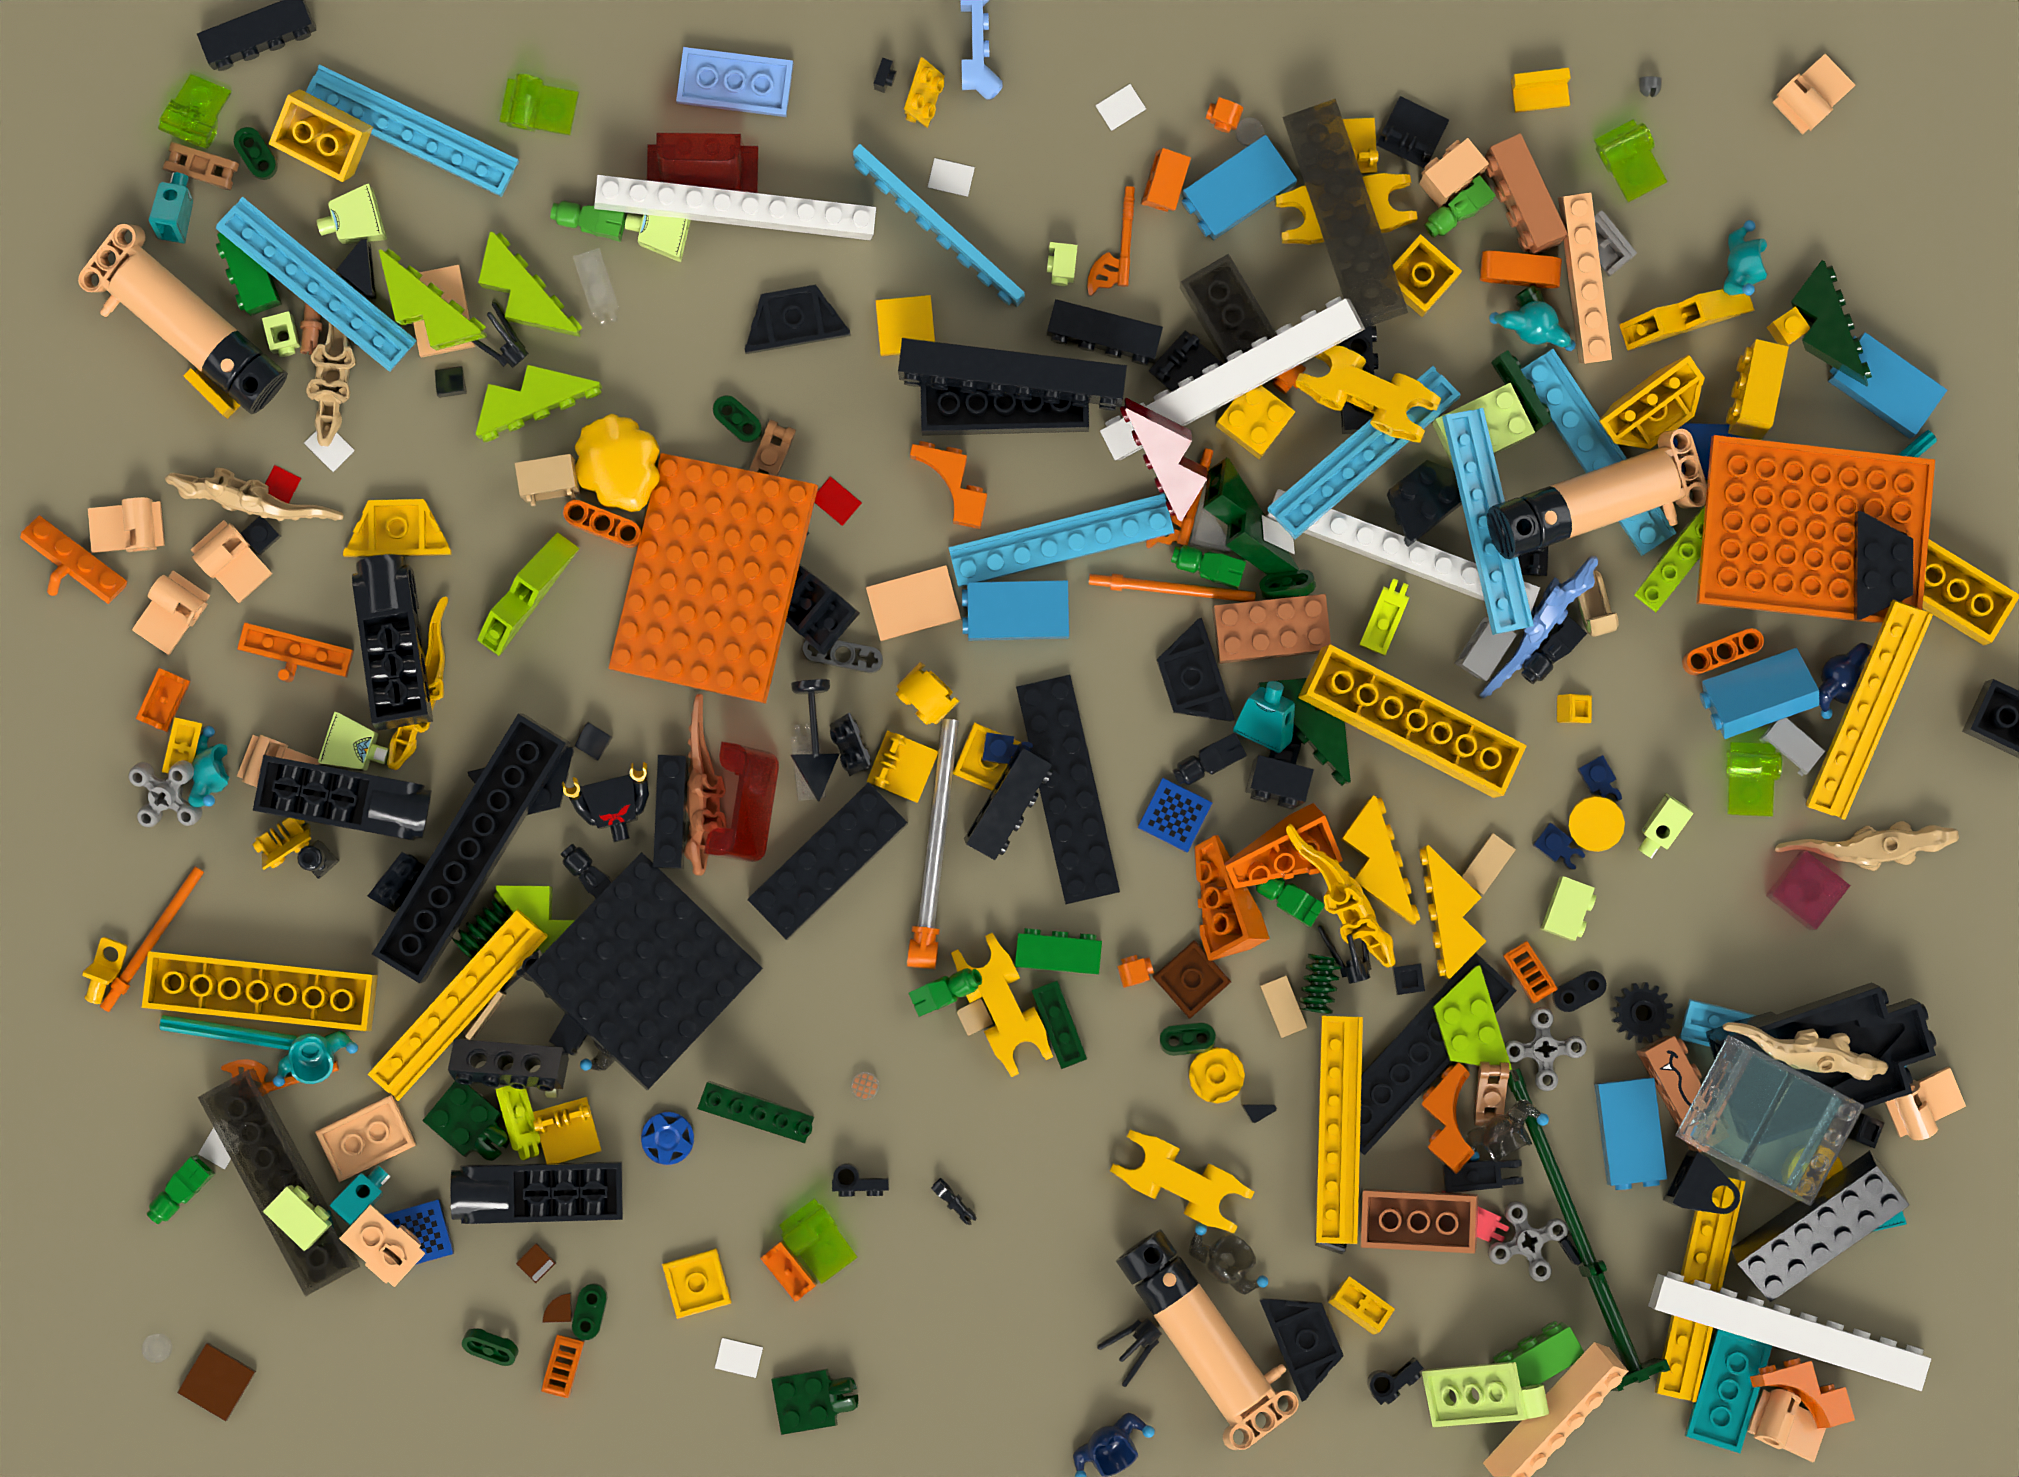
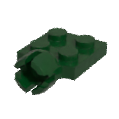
M456 1081L422 1120L464 1157H467L470 1152L476 1151L485 1160L493 1161L502 1152L491 1143H495L498 1147L503 1146L505 1149L510 1143L508 1133L499 1127L497 1123L502 1113L470 1085L459 1084Z
M828 1368L771 1379L781 1435L838 1425L837 1414L853 1411L858 1407V1394L843 1397V1394L857 1389L854 1379L851 1377L833 1379L829 1375Z

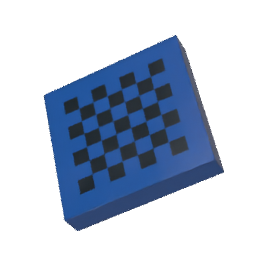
M1162 778L1138 829L1188 853L1212 802Z
M440 1199L384 1215L397 1228L403 1225L420 1240V1248L425 1254L416 1264L454 1254Z

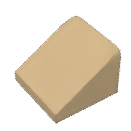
M982 999L956 1011L968 1036L993 1024Z

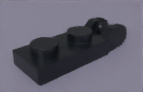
M1520 1159L1467 1162L1457 1174L1447 1165L1443 1164L1446 1193L1496 1189L1503 1188L1502 1186L1523 1184V1177L1511 1176L1510 1178L1503 1179L1501 1177V1168H1518L1522 1166V1162Z

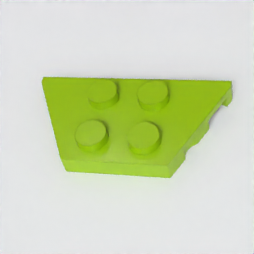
M1480 965L1475 966L1433 1006L1449 1061L1478 1066L1480 1062H1489L1490 1065H1499L1500 1062L1509 1063V1070H1512Z

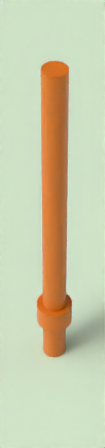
M1112 573V576L1089 574L1088 585L1110 587V590L1121 591L1123 588L1241 602H1253L1256 592L1125 578L1123 574Z
M196 866L193 868L121 976L114 979L110 985L112 989L100 1005L102 1009L110 1012L121 994L125 995L131 986L129 982L148 956V951L151 952L204 874V871Z

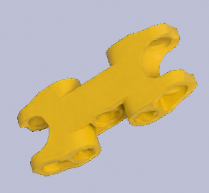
M1380 173L1363 176L1356 180L1358 191L1328 196L1325 183L1301 186L1290 192L1275 196L1276 207H1295L1302 212L1304 217V223L1300 227L1282 232V244L1312 245L1329 242L1335 239L1334 227L1364 222L1365 234L1374 235L1391 232L1402 226L1415 223L1418 219L1416 211H1397L1390 206L1388 201V194L1392 191L1410 186V175Z
M1335 345L1315 356L1329 366L1330 372L1327 375L1317 378L1300 373L1296 379V386L1311 396L1316 402L1333 410L1341 411L1347 401L1373 413L1370 424L1375 429L1394 438L1421 443L1425 430L1410 421L1406 412L1410 408L1417 406L1437 411L1441 401L1437 394L1430 391L1422 383L1404 374L1395 373L1391 382H1388L1362 370L1366 363L1365 358L1343 346Z
M990 933L985 937L991 950V959L984 967L973 968L969 966L959 949L951 952L957 972L965 968L976 969L980 972L982 984L978 986L975 992L966 996L970 1003L983 997L996 1024L985 1030L984 1033L994 1054L1004 1064L1011 1077L1019 1074L1013 1059V1051L1018 1044L1026 1041L1034 1043L1045 1060L1052 1058L1053 1055L1047 1041L1046 1030L1035 1007L1023 1012L1020 1011L1008 984L1020 979L1009 954L1001 947L994 934Z
M1131 1129L1129 1130L1126 1137L1142 1146L1145 1153L1144 1162L1136 1169H1127L1113 1163L1109 1170L1110 1172L1123 1179L1131 1188L1153 1199H1156L1162 1187L1189 1201L1183 1214L1206 1226L1235 1233L1237 1225L1225 1219L1219 1212L1220 1200L1230 1193H1236L1251 1199L1254 1191L1240 1183L1232 1174L1210 1163L1207 1164L1203 1174L1200 1175L1175 1162L1180 1148L1156 1136H1149Z

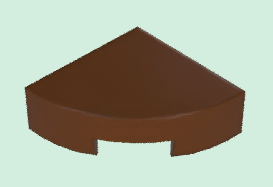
M571 1293L560 1295L550 1302L544 1312L543 1323L572 1321Z

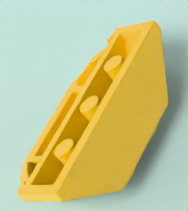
M1687 355L1657 370L1615 401L1600 418L1599 422L1614 444L1651 449L1658 444V438L1663 432L1676 430L1695 416L1701 386H1703L1705 377L1690 355Z

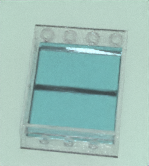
M1728 1035L1675 1136L1811 1206L1864 1105Z

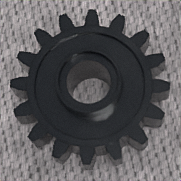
M1643 982L1641 989H1639L1637 983H1631V991L1627 988H1622L1623 996L1614 997V1000L1618 1003L1617 1007H1611L1610 1009L1616 1012V1017L1611 1019V1021L1617 1022L1620 1025L1616 1031L1618 1033L1625 1031L1626 1040H1630L1635 1036L1636 1043L1640 1044L1643 1037H1645L1648 1043L1653 1042L1652 1035L1662 1038L1661 1029H1670L1666 1019L1674 1018V1015L1667 1013V1009L1673 1007V1004L1664 1002L1668 994L1662 993L1659 995V986L1657 985L1649 990L1648 982ZM1640 1005H1644L1648 1009V1016L1643 1021H1640L1635 1014L1637 1007Z

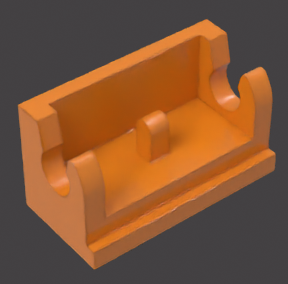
M1165 148L1158 150L1155 154L1141 204L1168 212V210L1175 211L1191 157Z
M159 668L135 719L168 732L191 681Z
M783 1240L760 1258L795 1302L817 1285L816 1281Z

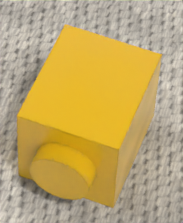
M1796 306L1766 327L1777 344L1789 346L1810 330V326Z

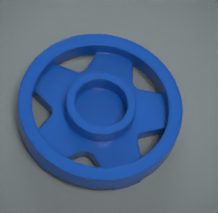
M662 1112L647 1121L642 1130L641 1143L646 1155L651 1160L663 1165H672L685 1159L691 1152L694 1144V1132L690 1123L683 1116L673 1112ZM664 1117H674L677 1120L673 1123H668ZM653 1123L654 1132L646 1135L649 1126ZM686 1128L689 1132V1142L683 1138ZM648 1148H655V1149H657V1151H658V1158L655 1157V1156L649 1151ZM674 1152L683 1153L680 1157L671 1160Z

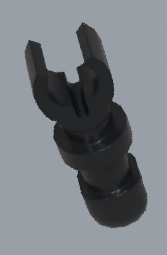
M942 1178L933 1184L932 1190L948 1203L947 1207L950 1210L954 1209L959 1218L966 1225H972L966 1215L976 1221V1214L961 1202L962 1197L959 1194L956 1196Z

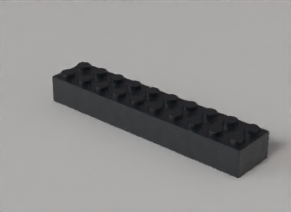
M523 713L517 714L372 955L419 984L427 980L452 939L451 937H453L571 742Z

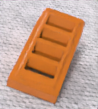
M1528 941L1503 955L1531 1003L1534 1004L1558 990ZM1527 952L1528 957L1515 964L1513 959ZM1533 962L1534 967L1521 973L1520 968ZM1538 971L1541 976L1528 983L1526 978ZM1544 981L1547 986L1534 993L1532 988Z
M557 1334L541 1388L542 1392L564 1398L570 1397L585 1341ZM564 1345L575 1348V1354L560 1350V1346ZM557 1357L573 1360L572 1365L558 1362ZM554 1368L570 1371L569 1375L565 1376L554 1373ZM551 1379L565 1382V1388L550 1384Z

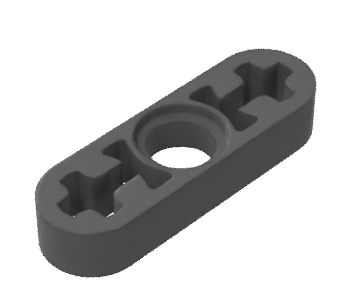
M807 640L803 645V652L806 658L812 662L865 673H875L883 665L881 652L873 647L837 640L830 652L831 660H826L827 653L823 655L818 652L817 657L812 656V651L808 650V647L812 645ZM847 647L851 651V658L847 662L842 663L836 660L835 652L838 648ZM855 649L861 650L859 656L868 657L869 653H874V658L878 660V663H874L871 668H868L865 661L858 660V666L852 665L856 658Z

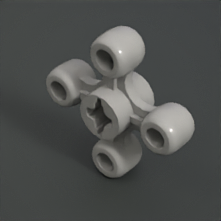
M185 760L176 762L170 767L169 777L163 780L154 775L153 767L147 762L137 763L130 769V782L138 787L144 786L150 791L148 794L149 803L139 809L137 819L142 826H155L163 816L162 811L168 808L177 812V818L183 825H194L201 819L202 808L191 806L189 802L181 797L183 794L182 785L186 784L194 775V768L190 762Z
M1545 1007L1536 1008L1531 1013L1530 1020L1535 1027L1536 1035L1530 1043L1525 1044L1517 1040H1510L1504 1045L1510 1062H1518L1525 1057L1533 1058L1539 1067L1538 1073L1535 1076L1537 1087L1542 1091H1551L1558 1084V1076L1553 1070L1555 1058L1560 1055H1567L1571 1058L1582 1057L1586 1052L1587 1045L1584 1039L1579 1036H1571L1564 1041L1555 1040L1550 1033V1026L1554 1019L1553 1013ZM1540 1013L1546 1016V1021L1542 1024L1538 1021ZM1543 1041H1545V1045L1554 1048V1050L1546 1052V1057H1544L1543 1053L1535 1051L1538 1047L1543 1046ZM1573 1042H1577L1579 1044V1050L1577 1052H1573L1571 1050V1045ZM1512 1046H1515L1518 1050L1515 1056H1511L1509 1053V1049ZM1545 1075H1549L1551 1078V1082L1548 1085H1544L1542 1081Z
M1518 1201L1510 1202L1506 1206L1504 1213L1507 1220L1515 1227V1236L1509 1242L1493 1243L1488 1249V1256L1493 1263L1501 1265L1507 1263L1513 1255L1522 1254L1529 1261L1528 1271L1531 1278L1539 1282L1546 1281L1551 1276L1552 1269L1550 1264L1541 1256V1248L1547 1241L1563 1240L1568 1234V1226L1562 1219L1554 1218L1549 1220L1543 1228L1534 1229L1527 1222L1528 1211L1526 1206ZM1518 1207L1520 1215L1514 1218L1512 1210ZM1555 1225H1560V1233L1554 1235L1552 1231L1553 1227ZM1525 1233L1529 1237L1534 1238V1241L1531 1242V1250L1529 1247L1522 1245V1242L1525 1241ZM1502 1248L1504 1255L1501 1258H1496V1250ZM1542 1265L1544 1272L1541 1275H1537L1536 1268Z

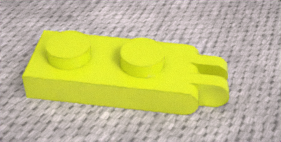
M1394 578L1389 588L1383 587L1359 643V646L1382 656H1385L1410 598L1405 595L1409 586L1406 583L1402 584L1399 592L1394 591L1398 580Z
M510 1085L495 1089L512 1149L514 1151L518 1150L521 1160L538 1156L539 1149L537 1144L540 1143V1136L534 1127L533 1121L535 1118L527 1090L515 1089Z

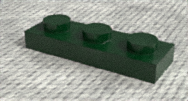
M1509 350L1496 357L1491 364L1505 385L1511 383L1534 431L1537 432L1553 421L1550 417V410L1536 395L1534 384L1529 379H1526L1522 373L1518 359L1511 355Z
M1058 980L1031 990L1060 1068L1064 1069L1087 1060Z

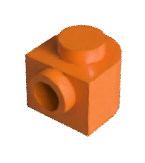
M1219 97L1216 104L1210 103L1205 119L1210 120L1209 123L1215 124V129L1230 133V130L1237 129L1244 108L1235 102Z
M1299 364L1273 378L1274 387L1283 394H1286L1292 386L1297 389L1296 379L1300 373L1304 374L1303 372L1306 370V367Z
M1137 955L1121 959L1122 965L1117 966L1123 988L1150 981L1149 974L1154 973L1150 957L1138 960Z

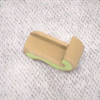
M1594 570V586L1577 597L1584 627L1592 637L1614 632L1619 626L1617 613L1611 612L1601 573Z

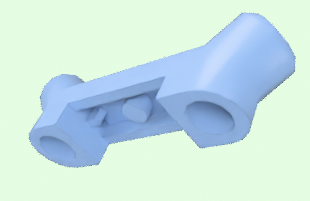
M960 0L961 12H972L973 59L962 60V90H977L986 100L993 99L1001 91L1003 81L984 64V57H989V40H983V30H989L988 13H983V6L989 0Z

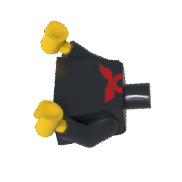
M643 762L642 771H636L634 763H631L629 775L580 787L578 779L573 777L575 786L567 788L565 783L562 782L563 792L569 797L575 811L589 825L597 826L598 829L610 827L613 842L628 840L630 837L626 823L638 820V815L644 812L649 797L646 777L647 763Z

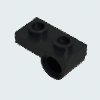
M844 1163L834 1172L832 1192L838 1191V1197L855 1196V1191H866V1196H883V1191H889V1178H860L859 1170L856 1166ZM847 1168L853 1171L855 1177L851 1184H843L839 1180V1172L842 1169Z
M1413 1357L1392 1376L1384 1370L1372 1372L1368 1377L1367 1385L1372 1392L1371 1395L1380 1405L1384 1402L1389 1405L1399 1397L1400 1392L1398 1390L1406 1383L1408 1386H1411L1422 1376L1420 1371L1424 1368ZM1378 1377H1386L1389 1384L1384 1391H1376L1374 1389V1382Z

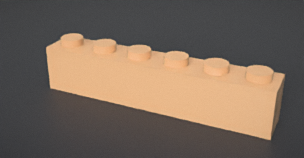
M1583 193L1558 197L1561 220L1568 233L1564 239V248L1579 363L1586 364L1612 360L1592 194Z
M1594 1342L1546 1394L1549 1414L1522 1420L1483 1464L1493 1477H1531L1536 1470L1546 1464L1548 1457L1556 1449L1564 1445L1566 1438L1574 1429L1579 1428L1584 1423L1586 1416L1593 1409L1601 1405L1603 1398L1621 1383L1628 1370L1609 1347Z

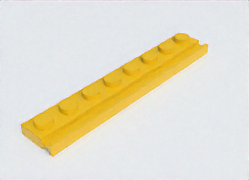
M1894 599L1892 600L1806 801L1807 807L1832 816L1835 815L1844 820L1846 819L1933 614L1931 612Z
M517 908L367 1075L399 1101L522 966L523 961L530 957L543 943L548 935L542 932L534 922Z
M1321 1016L1316 1243L1357 1244L1363 1017Z
M1730 1177L1728 1178L1737 1186L1740 1192L1738 1207L1728 1214L1695 1210L1681 1270L1684 1282L1693 1284L1695 1279L1711 1284L1710 1290L1720 1292L1723 1285L1746 1182ZM1719 1186L1712 1193V1201L1719 1208H1726L1733 1202V1192L1727 1186ZM1671 1315L1662 1359L1667 1360L1670 1371L1658 1373L1655 1393L1692 1402L1697 1401L1713 1327Z

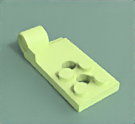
M1516 1362L1436 1368L1422 1371L1433 1427L1518 1421L1549 1414L1544 1385L1537 1384L1521 1387ZM1472 1388L1478 1391L1479 1401L1473 1398ZM1450 1389L1456 1394V1403L1450 1399Z

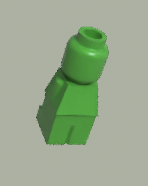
M1480 175L1472 180L1469 189L1461 191L1447 207L1442 206L1428 216V222L1424 226L1433 238L1437 235L1444 236L1457 226V222L1475 216L1477 212L1494 200L1496 195Z
M561 201L559 204L553 203L550 218L556 220L558 225L570 228L579 226L582 232L619 242L622 240L627 217L625 212L594 209V206L591 205L581 207L579 204Z

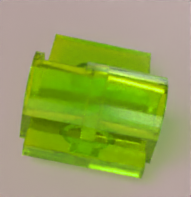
M190 74L175 100L171 99L160 117L158 130L208 149L212 145L217 133V116L230 97L231 90Z
M516 74L515 80L508 78L499 122L506 123L507 127L533 132L537 129L570 136L579 92L546 86L543 80L538 77Z
M1634 119L1594 139L1599 157L1608 173H1612L1627 203L1668 182L1651 152L1655 144L1649 129L1644 123L1637 125Z
M1730 742V750H1727L1726 778H1729L1727 815L1773 817L1774 781L1779 780L1781 776L1782 755L1780 752H1775V747L1772 744Z
M815 1198L779 1224L783 1231L781 1236L796 1257L800 1255L821 1284L858 1258L837 1229L838 1224L825 1206L819 1204Z

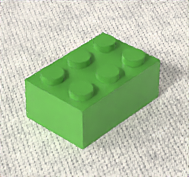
M1553 1321L1541 1329L1543 1333L1533 1338L1532 1335H1529L1517 1343L1519 1347L1509 1352L1506 1349L1493 1357L1494 1362L1492 1363L1516 1362L1521 1387L1541 1384L1573 1365L1584 1354V1350L1570 1326L1563 1322L1557 1324L1556 1321Z

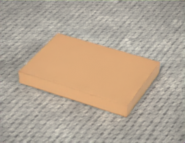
M459 265L419 272L423 275L419 279L427 286L430 282L444 292L441 298L448 303L451 299L465 309L462 315L470 320ZM424 320L413 323L421 358L475 347L474 343L468 342L436 351L430 347Z
M946 565L866 587L880 641L961 620Z
M393 1095L315 1132L339 1183L416 1146V1142Z

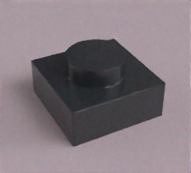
M882 57L873 83L874 90L885 93L887 86L892 87L897 71L893 70V61Z
M261 516L240 533L260 555L281 537L271 524Z
M1421 963L1392 967L1396 995L1425 991Z

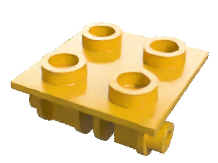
M923 57L920 58L904 110L907 121L913 123L918 121L928 128L930 120L935 115V105L938 96L944 88L945 76Z
M1375 118L1319 120L1322 175L1377 173L1378 151H1376Z
M887 730L866 782L918 803L937 758L938 751Z
M287 817L281 822L290 835H288L280 823L276 824L284 836L283 840H281L273 828L269 830L277 843L268 831L256 837V841L252 845L258 853L263 851L262 869L265 870L269 866L275 868L285 861L286 855L292 851L298 853L303 847L308 846V841L311 840L310 824L308 823L303 826L304 820Z
M587 1097L533 1112L535 1118L533 1123L535 1130L539 1132L546 1164L561 1163L602 1151Z

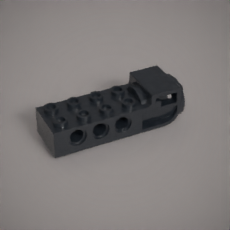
M384 554L364 558L356 563L357 573L352 574V586L372 725L380 731L433 722L417 611L419 604L414 571L408 564L405 565V558L401 555Z
M263 755L252 811L414 841L415 837L423 838L432 790L424 789L425 786L422 784Z
M622 1162L461 1165L460 1170H451L452 1220H461V1224L623 1220Z

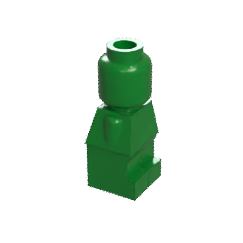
M1183 545L1181 548L1175 546L1171 562L1175 563L1176 567L1180 570L1190 573L1199 571L1201 578L1237 590L1246 565V561L1211 551L1202 555L1200 549Z
M1283 878L1271 879L1267 883L1255 885L1256 891L1271 901L1276 899L1278 908L1309 928L1325 906L1324 903L1293 883L1285 885Z
M965 968L953 973L950 977L943 976L927 983L908 994L914 1004L918 1017H921L956 1002L958 997H964L975 992L978 986L982 984V976L976 969Z
M197 1155L191 1156L173 1174L172 1178L167 1182L165 1190L161 1191L149 1204L150 1210L146 1213L147 1216L156 1224L168 1221L179 1210L180 1203L186 1204L214 1176L215 1172Z

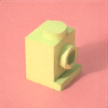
M1050 242L1049 253H1054V256H1048L1047 272L1052 273L1051 284L1067 286L1068 282L1074 283L1078 245Z
M288 311L262 318L270 351L273 354L278 353L279 357L295 354V348L301 346L294 316ZM288 333V340L281 342L280 335Z

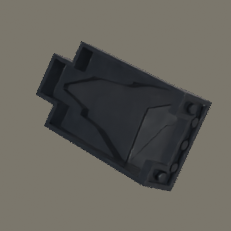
M1871 982L1777 1015L1770 1011L1735 1021V1023L1748 1024L1759 1028L1777 1039H1795L1798 1031L1814 1029L1819 1038L1829 1039L1833 1034L1845 1033L1850 1038V1043L1848 1044L1850 1051L1857 1054H1869L1888 1064L1885 1074L1873 1075L1870 1080H1858L1847 1072L1821 1073L1806 1069H1795L1785 1062L1776 1060L1768 1055L1755 1041L1743 1034L1726 1031L1723 1029V1026L1706 1031L1737 1137L1755 1147L1912 1093L1910 1084L1913 1083V1079L1909 1069L1904 1066L1936 1056L1934 1047L1937 1043L1933 1032L1928 1030L1926 1020L1929 1019L1924 1004L1910 998L1886 1006V1004H1889V999L1885 989Z

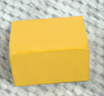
M1558 695L1557 722L1592 723V695Z

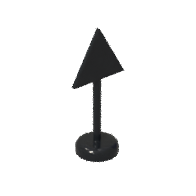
M827 679L803 680L791 683L792 691L795 694H808L813 754H795L790 756L818 802L823 795L840 754H819L815 694L824 693L830 689V680Z

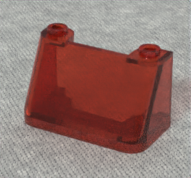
M721 741L720 763L726 770L735 772V775L739 776L731 829H713L707 836L704 854L713 857L757 862L765 856L767 850L779 761L774 754L768 751Z

